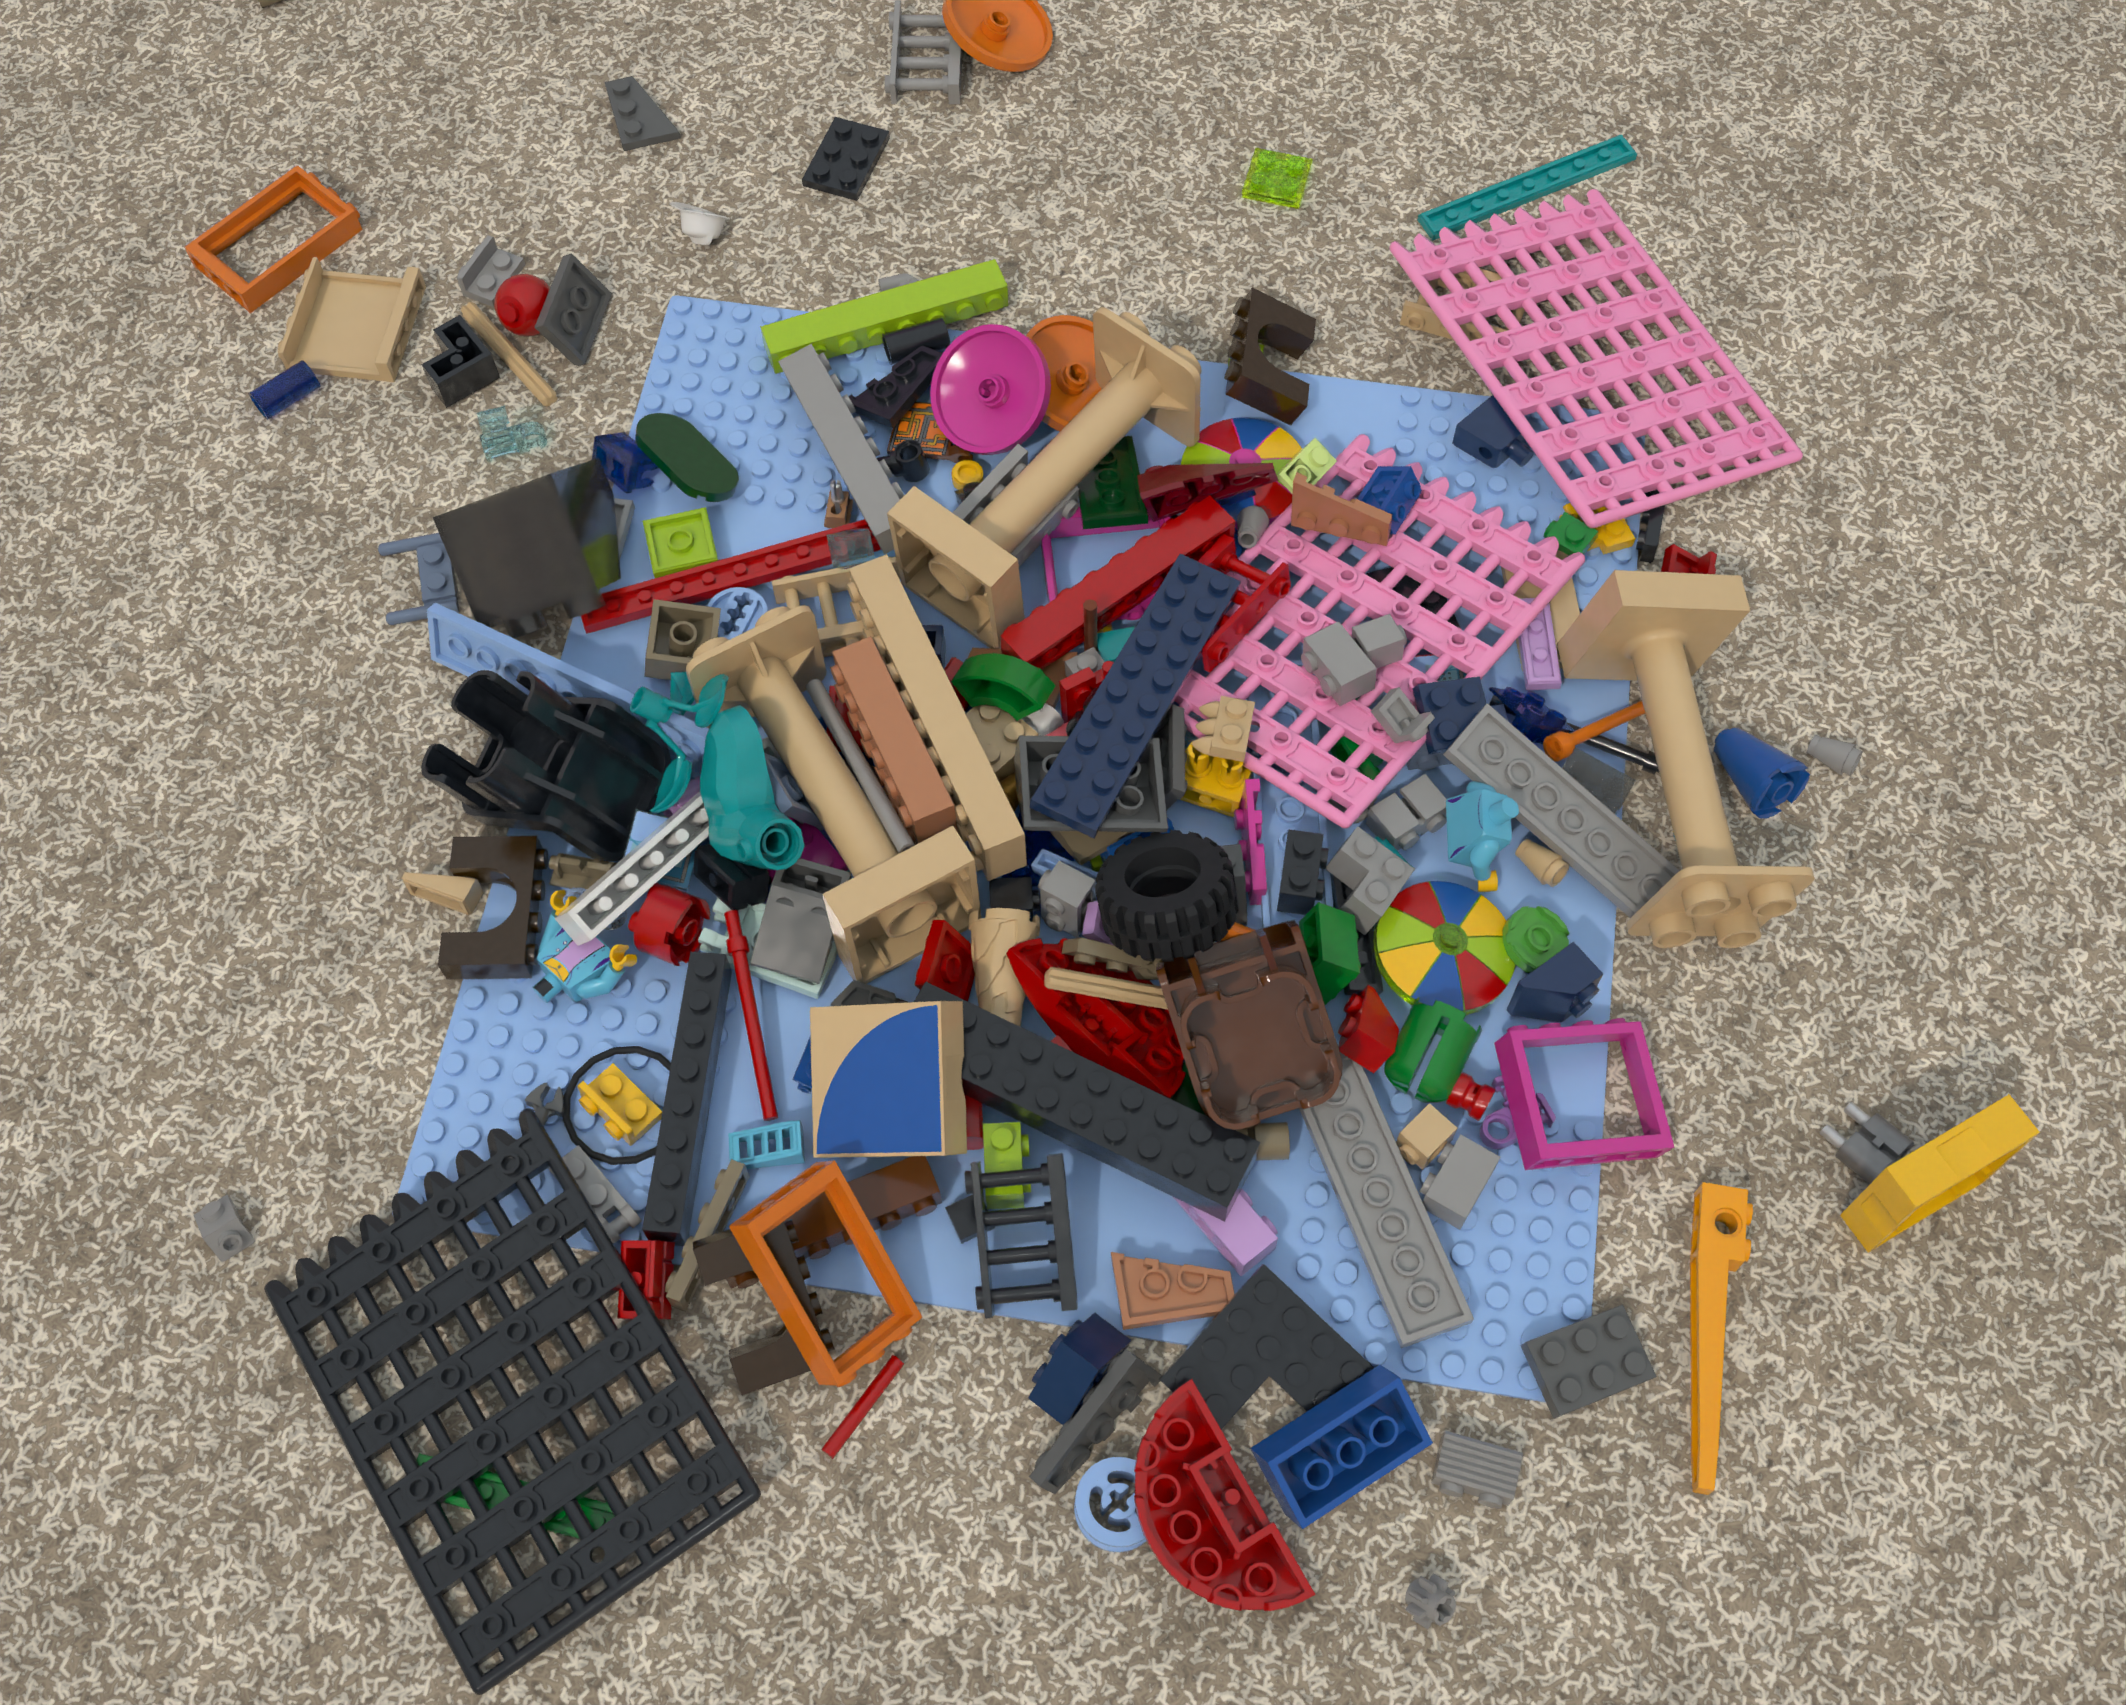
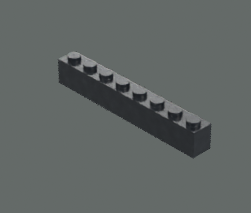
M690 951L642 1228L648 1240L675 1242V1246H684L689 1237L732 975L726 954Z

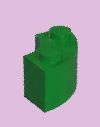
M996 653L979 654L966 659L951 681L971 707L980 705L996 706L1008 712L1017 721L1042 709L1056 686L1040 668L1034 667L1016 657Z

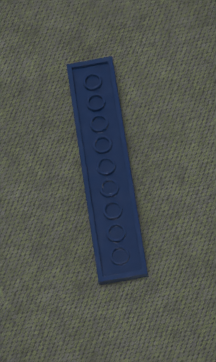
M1179 554L1030 801V808L1091 838H1095L1200 657L1203 647L1211 638L1236 595L1241 581L1183 554Z

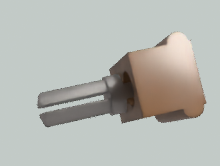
M832 480L830 482L831 490L824 520V527L827 528L849 524L853 507V500L850 499L849 492L842 491L839 480H837V484L835 480Z

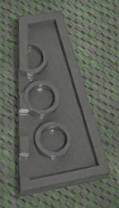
M1125 1349L1121 1355L1111 1361L1107 1374L1099 1385L1092 1388L1086 1394L1083 1406L1074 1418L1068 1420L1062 1426L1059 1438L1053 1446L1040 1455L1035 1463V1469L1029 1477L1041 1488L1056 1494L1090 1457L1089 1446L1092 1443L1098 1444L1101 1441H1105L1115 1431L1113 1426L1116 1417L1126 1409L1131 1413L1142 1401L1138 1394L1148 1383L1155 1387L1160 1382L1159 1378L1162 1375Z

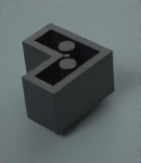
M461 315L433 329L442 353L421 365L431 389L446 408L500 378L491 352Z

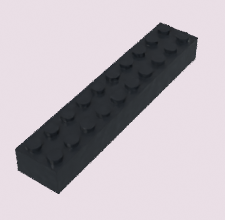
M928 982L924 983L914 1002L963 1001L964 1058L962 1063V1087L965 1095L1224 1222L1226 1221L1257 1159L1260 1147L1259 1141L1236 1130L1224 1128L1213 1119Z

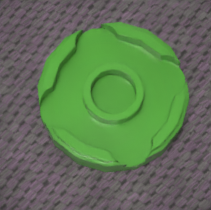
M1526 906L1520 908L1507 919L1502 930L1503 944L1507 955L1516 966L1527 973L1533 972L1569 945L1567 936L1570 933L1567 926L1557 914L1545 907L1537 906L1533 908Z

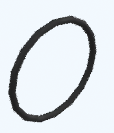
M640 1046L613 1047L591 1057L573 1074L564 1093L563 1122L571 1141L576 1146L579 1145L588 1157L611 1165L636 1164L655 1155L656 1147L639 1155L629 1157H610L590 1149L578 1138L570 1120V1098L579 1078L599 1061L615 1054L638 1053L658 1060L670 1071L671 1062L661 1053Z

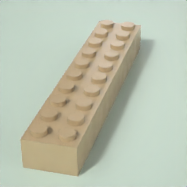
M886 554L849 568L851 582L846 585L852 599L850 606L857 621L862 620L865 626L863 628L864 637H872L954 804L955 815L958 821V834L963 842H969L972 850L970 853L975 859L976 871L982 870L987 881L1027 866L1023 829L888 555Z

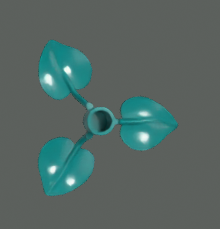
M686 672L670 673V699L643 686L634 694L630 704V711L647 719L645 726L653 729L677 755V758L669 764L664 772L656 803L650 810L651 812L659 813L672 807L684 794L692 773V762L685 760L686 754L657 723H666L672 712L684 716L686 711L696 713V726L700 728L709 726L721 709L729 676L720 674L710 679L700 692L699 703L691 705L695 699Z

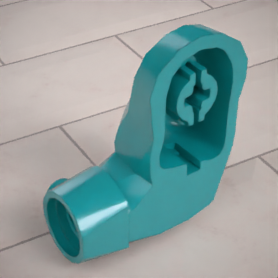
M741 705L717 713L706 735L700 776V793L709 818L710 844L721 856L746 865L769 870L787 869L794 865L801 857L805 847L801 829L790 818L780 812L775 805L763 743L757 725L749 712Z

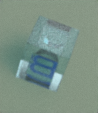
M855 528L826 535L832 564L835 568L848 569L875 559L869 529Z

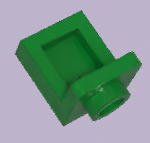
M1564 512L1558 521L1553 520L1548 525L1543 537L1555 536L1559 543L1558 550L1570 556L1577 552L1585 554L1597 539L1598 531L1587 527L1582 521Z

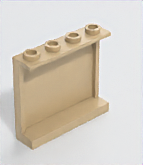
M313 257L309 269L305 270L301 291L296 295L292 316L287 319V330L283 341L281 340L278 344V356L286 370L395 382L426 289L420 269L407 267L404 278L326 271L322 269L318 258Z

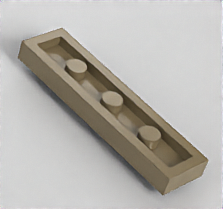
M731 1159L727 1169H721L714 1184L716 1192L711 1203L706 1202L698 1217L700 1226L695 1236H690L683 1247L682 1258L684 1259L678 1272L673 1271L665 1286L666 1298L671 1306L686 1312L702 1279L693 1251V1242L725 1230L750 1177L745 1164Z

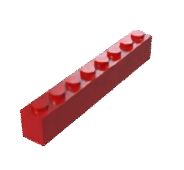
M1210 495L1200 502L1192 503L1184 513L1175 519H1168L1160 529L1151 535L1141 537L1132 548L1124 553L1116 554L1110 559L1108 564L1097 571L1089 572L1081 582L1072 588H1065L1054 600L1045 606H1038L1027 618L1018 624L1014 623L1008 626L1003 634L1000 635L1001 654L1016 657L1034 667H1038L1041 670L1084 642L1083 604L1086 600L1091 599L1097 603L1098 632L1156 593L1179 554L1198 561L1223 534L1234 538L1236 521Z

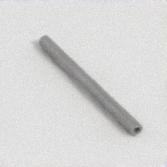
M819 679L811 680L806 685V690L898 853L915 846L823 683Z

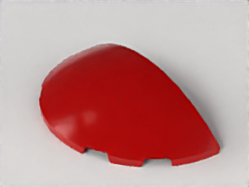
M1041 938L1021 942L1008 949L1007 957L1026 996L1056 1036L1059 1035L1074 1053L1169 1099L1176 1093L1182 1084L1186 1072L1182 1071L1184 1057L1169 1010L1054 990L1044 985V975L1050 967L1154 985L1150 980H1138L1132 970L1127 971V973L1106 970V964L1095 962L1094 966L1073 962L1074 956L1062 954L1063 942L1067 938L1061 939L1058 944H1043Z
M1190 1379L1167 1397L1156 1410L1145 1435L1141 1438L1134 1467V1501L1138 1520L1150 1549L1169 1575L1181 1586L1205 1598L1207 1602L1223 1608L1237 1611H1274L1301 1603L1316 1595L1274 1522L1268 1520L1232 1457L1230 1444L1195 1383Z

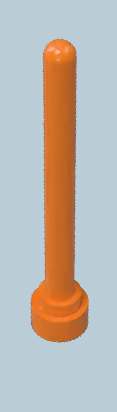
M1642 700L1570 734L1558 731L1547 736L1543 741L1545 754L1555 762L1571 756L1576 745L1645 714Z

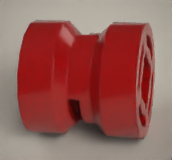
M1462 1072L1446 1104L1455 1109L1463 1108L1470 1117L1480 1121L1496 1089L1487 1084L1479 1085L1474 1082L1472 1076Z

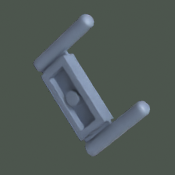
M448 531L379 544L378 552L382 556L417 551L422 601L424 603V606L387 613L386 622L389 625L428 619L427 609L434 603L459 613Z

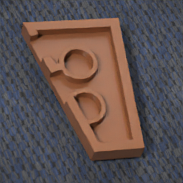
M1296 472L1293 481L1291 526L1332 534L1337 537L1360 540L1370 544L1388 545L1392 514L1358 499L1350 501L1334 495V488L1325 484L1322 489L1306 482L1307 476Z

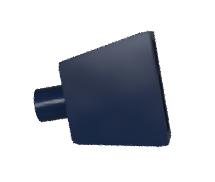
M1493 395L1457 424L1452 442L1453 445L1491 468L1499 467L1508 458H1511L1520 467H1523L1532 458L1534 453L1525 445L1526 440Z

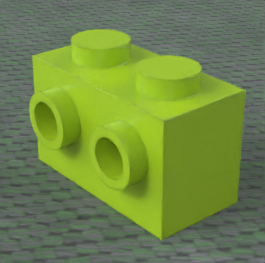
M1020 1122L983 1124L985 1173L1023 1169L1022 1157H1030L1029 1134H1021ZM1031 1184L985 1188L987 1209L1025 1208L1024 1193H1031Z

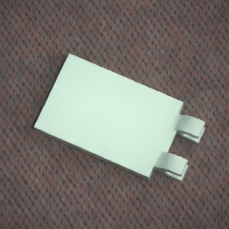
M718 897L712 908V911L715 912L714 920L726 924L724 913L731 909ZM760 903L754 906L748 904L747 908L738 910L743 936H747L750 952L747 953L751 976L818 999L838 954L835 941L833 942L820 984L752 966L750 961L766 904ZM704 927L698 939V942L702 943L700 951L726 954L730 967L735 970L733 957L728 955L726 940L729 939L728 931L723 936Z

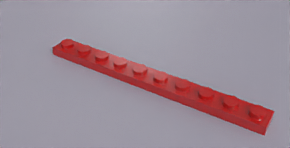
M863 519L577 600V605L586 634L651 616L654 599L693 604L711 599L719 592L728 588L753 587L781 579L785 576L813 570L882 549L867 522Z

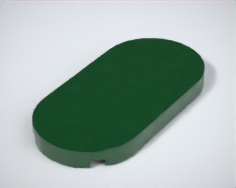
M666 413L649 414L639 420L635 435L637 446L682 492L696 499L698 495L706 497L705 501L720 502L733 496L739 481L736 468L691 423L681 417Z

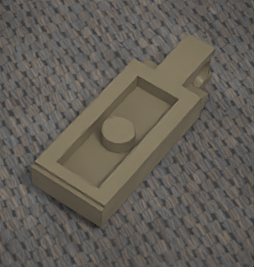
M1082 937L1067 939L1063 942L1062 954L1074 956L1073 962L1094 966L1095 962L1106 964V970L1127 973V971L1132 970L1138 980H1159L1156 973V964L1162 962V959H1155L1152 962L1143 960L1140 955L1135 958L1123 952V949H1118L1115 945Z

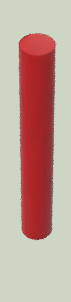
M894 1355L889 1358L822 1447V1452L834 1459L903 1367L904 1363Z

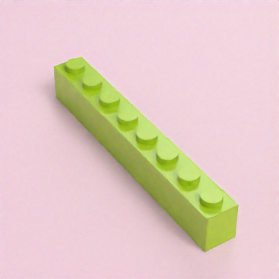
M996 259L760 326L764 348L774 373H781L783 370L778 361L812 344L818 355L824 353L826 358L829 359L843 354H850L870 346L880 345L883 343L882 334L939 317L943 318L946 325L990 311H997L1008 306V286Z

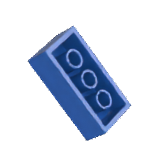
M1378 1365L1250 1449L1284 1514L1301 1529H1304L1433 1444L1400 1377L1382 1365Z

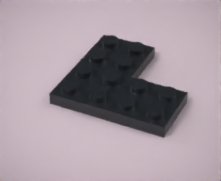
M1262 1264L1164 1372L1159 1380L1174 1392L1181 1385L1192 1379L1222 1430L1268 1377L1277 1383L1307 1412L1374 1369V1367L1265 1264Z

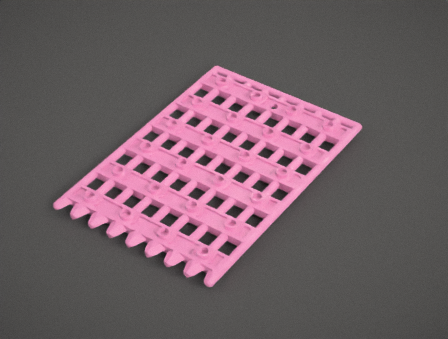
M1597 189L1588 191L1587 197L1590 205L1586 206L1567 194L1563 199L1566 210L1564 212H1559L1548 202L1542 201L1538 207L1541 218L1537 219L1519 207L1514 213L1517 222L1515 225H1510L1499 215L1493 214L1489 220L1492 231L1488 232L1469 220L1464 227L1467 237L1462 239L1447 227H1443L1439 233L1442 243L1440 245H1435L1420 233L1414 239L1416 251L1410 252L1397 241L1390 244L1389 249L1587 527L1596 528L1798 462L1802 459L1803 453ZM1614 231L1624 243V246L1613 248L1603 233ZM1590 237L1600 252L1589 255L1579 240ZM1566 244L1576 259L1565 262L1554 247ZM1541 251L1551 266L1539 268L1530 256V253ZM1516 257L1526 270V273L1514 275L1504 260ZM1491 264L1501 277V280L1489 282L1479 267ZM1466 271L1476 286L1464 289L1453 274ZM1647 273L1658 288L1647 291L1635 275ZM1441 278L1451 293L1438 297L1428 281ZM1622 279L1633 295L1622 298L1611 282ZM1598 286L1609 302L1597 305L1586 289ZM1573 293L1584 309L1572 312L1561 296ZM1548 300L1559 316L1547 319L1536 303ZM1523 307L1534 323L1521 326L1511 310ZM1498 315L1508 330L1496 334L1485 318ZM1679 315L1691 331L1680 334L1668 318ZM1472 322L1483 338L1470 341L1459 325ZM1655 322L1666 336V339L1655 341L1644 325ZM1631 330L1642 346L1631 349L1619 332ZM1606 337L1617 353L1605 356L1594 340ZM1581 344L1592 360L1580 364L1569 347ZM1555 351L1567 368L1554 371L1543 355ZM1530 359L1541 375L1529 379L1517 362ZM1714 359L1725 375L1714 378L1702 362ZM1504 366L1516 383L1502 386L1492 370ZM1689 366L1701 383L1689 386L1677 369ZM1665 374L1676 390L1665 394L1653 377ZM1639 381L1651 398L1639 401L1627 384ZM1614 389L1626 406L1614 409L1602 392ZM1589 397L1600 411V414L1588 417L1576 400ZM1748 403L1760 421L1749 424L1737 406ZM1563 404L1575 421L1562 425L1551 410V407ZM1723 411L1736 428L1725 432L1712 414ZM1537 412L1549 429L1536 433L1525 418V415ZM1699 419L1711 436L1699 439L1687 422ZM1674 427L1686 444L1674 448L1662 430ZM1648 434L1661 452L1649 456L1636 438ZM1623 443L1635 460L1623 464L1610 446ZM1780 449L1785 451V453L1776 456L1772 453ZM1597 450L1609 469L1596 472L1584 454ZM1756 457L1760 459V461L1751 464L1747 461ZM1571 458L1584 477L1570 480L1558 462ZM1674 462L1681 463L1683 467L1676 466ZM1734 465L1736 468L1726 472L1722 470V468ZM1708 473L1711 476L1702 480H1698L1697 476ZM1683 481L1685 484L1674 489L1671 486L1672 484ZM1650 491H1659V494L1649 497L1645 495V493ZM1629 498H1632L1634 501L1622 506L1619 503ZM1604 506L1607 508L1606 511L1594 514L1592 511Z
M1360 434L1335 458L1337 462L1314 486L1322 489L1324 484L1328 485L1338 475L1351 483L1339 497L1348 501L1355 499L1364 489L1378 466H1393L1396 453L1393 448H1386L1371 456L1366 453L1370 439L1365 434ZM1414 462L1406 465L1412 467L1419 481L1422 474L1420 463ZM1446 477L1436 478L1425 485L1419 482L1422 492L1396 534H1390L1387 546L1340 537L1326 552L1312 544L1322 532L1306 530L1301 536H1298L1286 529L1291 523V503L1264 531L1257 544L1252 548H1247L1237 559L1250 565L1261 554L1275 562L1266 573L1271 575L1284 562L1289 565V571L1301 577V579L1289 590L1284 598H1280L1254 628L1229 652L1226 660L1219 663L1206 678L1192 670L1174 700L1180 704L1179 707L1184 708V724L1187 726V731L1201 738L1206 735L1202 734L1195 727L1199 722L1189 716L1193 712L1204 720L1210 719L1199 711L1200 706L1209 702L1220 701L1221 696L1246 700L1260 685L1275 694L1274 697L1260 711L1254 708L1251 725L1258 726L1259 730L1256 732L1250 731L1247 747L1262 756L1258 759L1246 752L1243 766L1344 829L1349 828L1426 742L1425 734L1415 742L1409 740L1394 743L1371 713L1369 707L1382 692L1388 693L1391 689L1400 687L1417 710L1412 688L1418 684L1438 682V678L1450 665L1466 673L1467 675L1464 678L1480 676L1481 680L1585 562V555L1581 552L1573 553L1563 560L1555 557L1559 548V543L1555 536L1547 537L1534 545L1528 542L1531 527L1527 521L1516 523L1508 529H1504L1500 526L1503 519V511L1500 506L1489 508L1480 514L1473 512L1476 503L1473 491L1462 493L1453 499L1446 497L1449 488V482ZM1416 519L1431 527L1419 542L1404 534ZM1443 534L1459 543L1447 557L1430 549ZM1351 544L1367 552L1354 567L1338 559ZM1470 550L1487 558L1474 573L1458 564ZM1378 560L1394 568L1381 582L1365 574ZM1498 565L1514 573L1502 588L1486 580ZM1233 571L1226 573V575L1241 581L1238 590L1250 596L1260 586V584ZM1405 575L1421 583L1409 598L1392 590ZM1526 581L1542 589L1530 604L1514 596ZM1312 585L1328 593L1315 608L1299 600ZM1432 591L1449 599L1436 614L1420 606ZM1339 601L1355 609L1341 624L1350 636H1352V627L1359 625L1367 616L1371 619H1376L1390 614L1396 625L1403 627L1407 640L1411 641L1404 648L1402 660L1377 669L1374 690L1360 696L1357 701L1354 699L1342 706H1339L1332 696L1329 697L1324 693L1320 681L1313 675V672L1309 673L1304 665L1300 667L1286 659L1300 642H1304L1305 637L1336 623V621L1326 615ZM1234 604L1225 615L1231 617L1240 606ZM1460 607L1477 615L1464 630L1448 622ZM1489 622L1505 631L1492 647L1476 638ZM1218 626L1216 627V629H1215L1214 633L1212 634V636L1216 633V631H1217L1220 627H1218ZM1273 626L1288 634L1274 651L1259 642ZM1422 649L1438 657L1425 673L1409 665ZM1232 669H1235L1248 678L1231 694L1218 686V684ZM1287 702L1303 711L1288 728L1272 719ZM1314 719L1331 728L1316 745L1300 736ZM1342 736L1360 745L1345 762L1328 753ZM1371 753L1388 762L1373 780L1357 771L1358 767ZM1275 763L1290 774L1286 777L1271 766ZM1303 781L1318 790V792L1314 794L1299 784ZM1332 799L1347 808V810L1342 812L1328 803V801Z

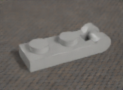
M579 1145L562 1157L613 1244L621 1239L619 1235L628 1227L634 1228L642 1222L633 1208L624 1200ZM548 1168V1169L550 1170V1172L553 1174V1176L555 1177V1175H554V1173L552 1172L551 1168ZM617 1210L620 1215L609 1223L606 1218Z

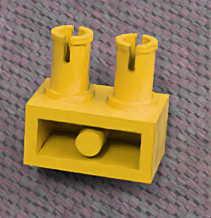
M1191 742L1185 751L1187 753L1185 763L1187 789L1184 796L1179 800L1234 817V810L1240 809L1245 779H1251L1252 771L1243 766L1244 762L1203 754L1195 749Z

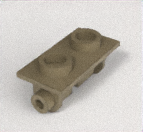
M559 853L557 856L552 855L549 860V868L554 871L549 884L586 891L617 863Z

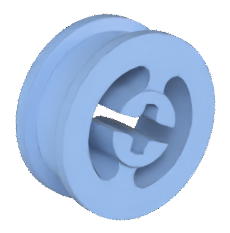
M1126 1457L1103 1459L1085 1472L1077 1486L1074 1503L1077 1525L1084 1537L1102 1550L1127 1552L1138 1548L1146 1542L1135 1512V1493L1127 1499L1125 1512L1118 1508L1108 1517L1109 1524L1114 1526L1125 1525L1129 1529L1127 1531L1115 1532L1102 1527L1093 1517L1089 1505V1496L1094 1493L1101 1496L1100 1513L1103 1516L1111 1507L1112 1497L1116 1500H1121L1128 1493L1129 1486L1125 1483L1112 1484L1108 1480L1124 1478L1135 1483L1134 1467L1136 1460Z

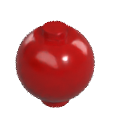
M517 274L506 279L498 288L494 300L495 312L500 323L508 331L519 336L531 337L541 334L534 327L550 286L543 279L531 274Z

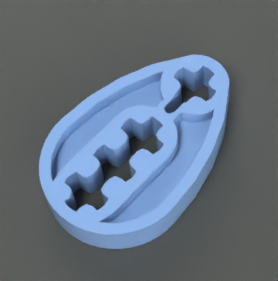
M744 587L725 589L716 594L707 605L708 607L721 608L717 637H725L729 640L755 628L758 619L768 611L763 597L756 591ZM746 601H749L750 605H745L742 609L744 619L738 618L735 622L737 632L731 631L729 635H726L725 630L730 631L733 627L731 617L737 618L740 614L738 604L744 605Z

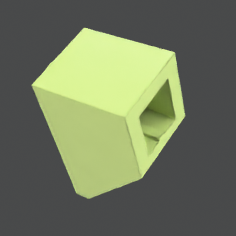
M1314 438L1278 472L1277 478L1293 493V481L1296 472L1307 476L1306 482L1315 485L1337 460Z

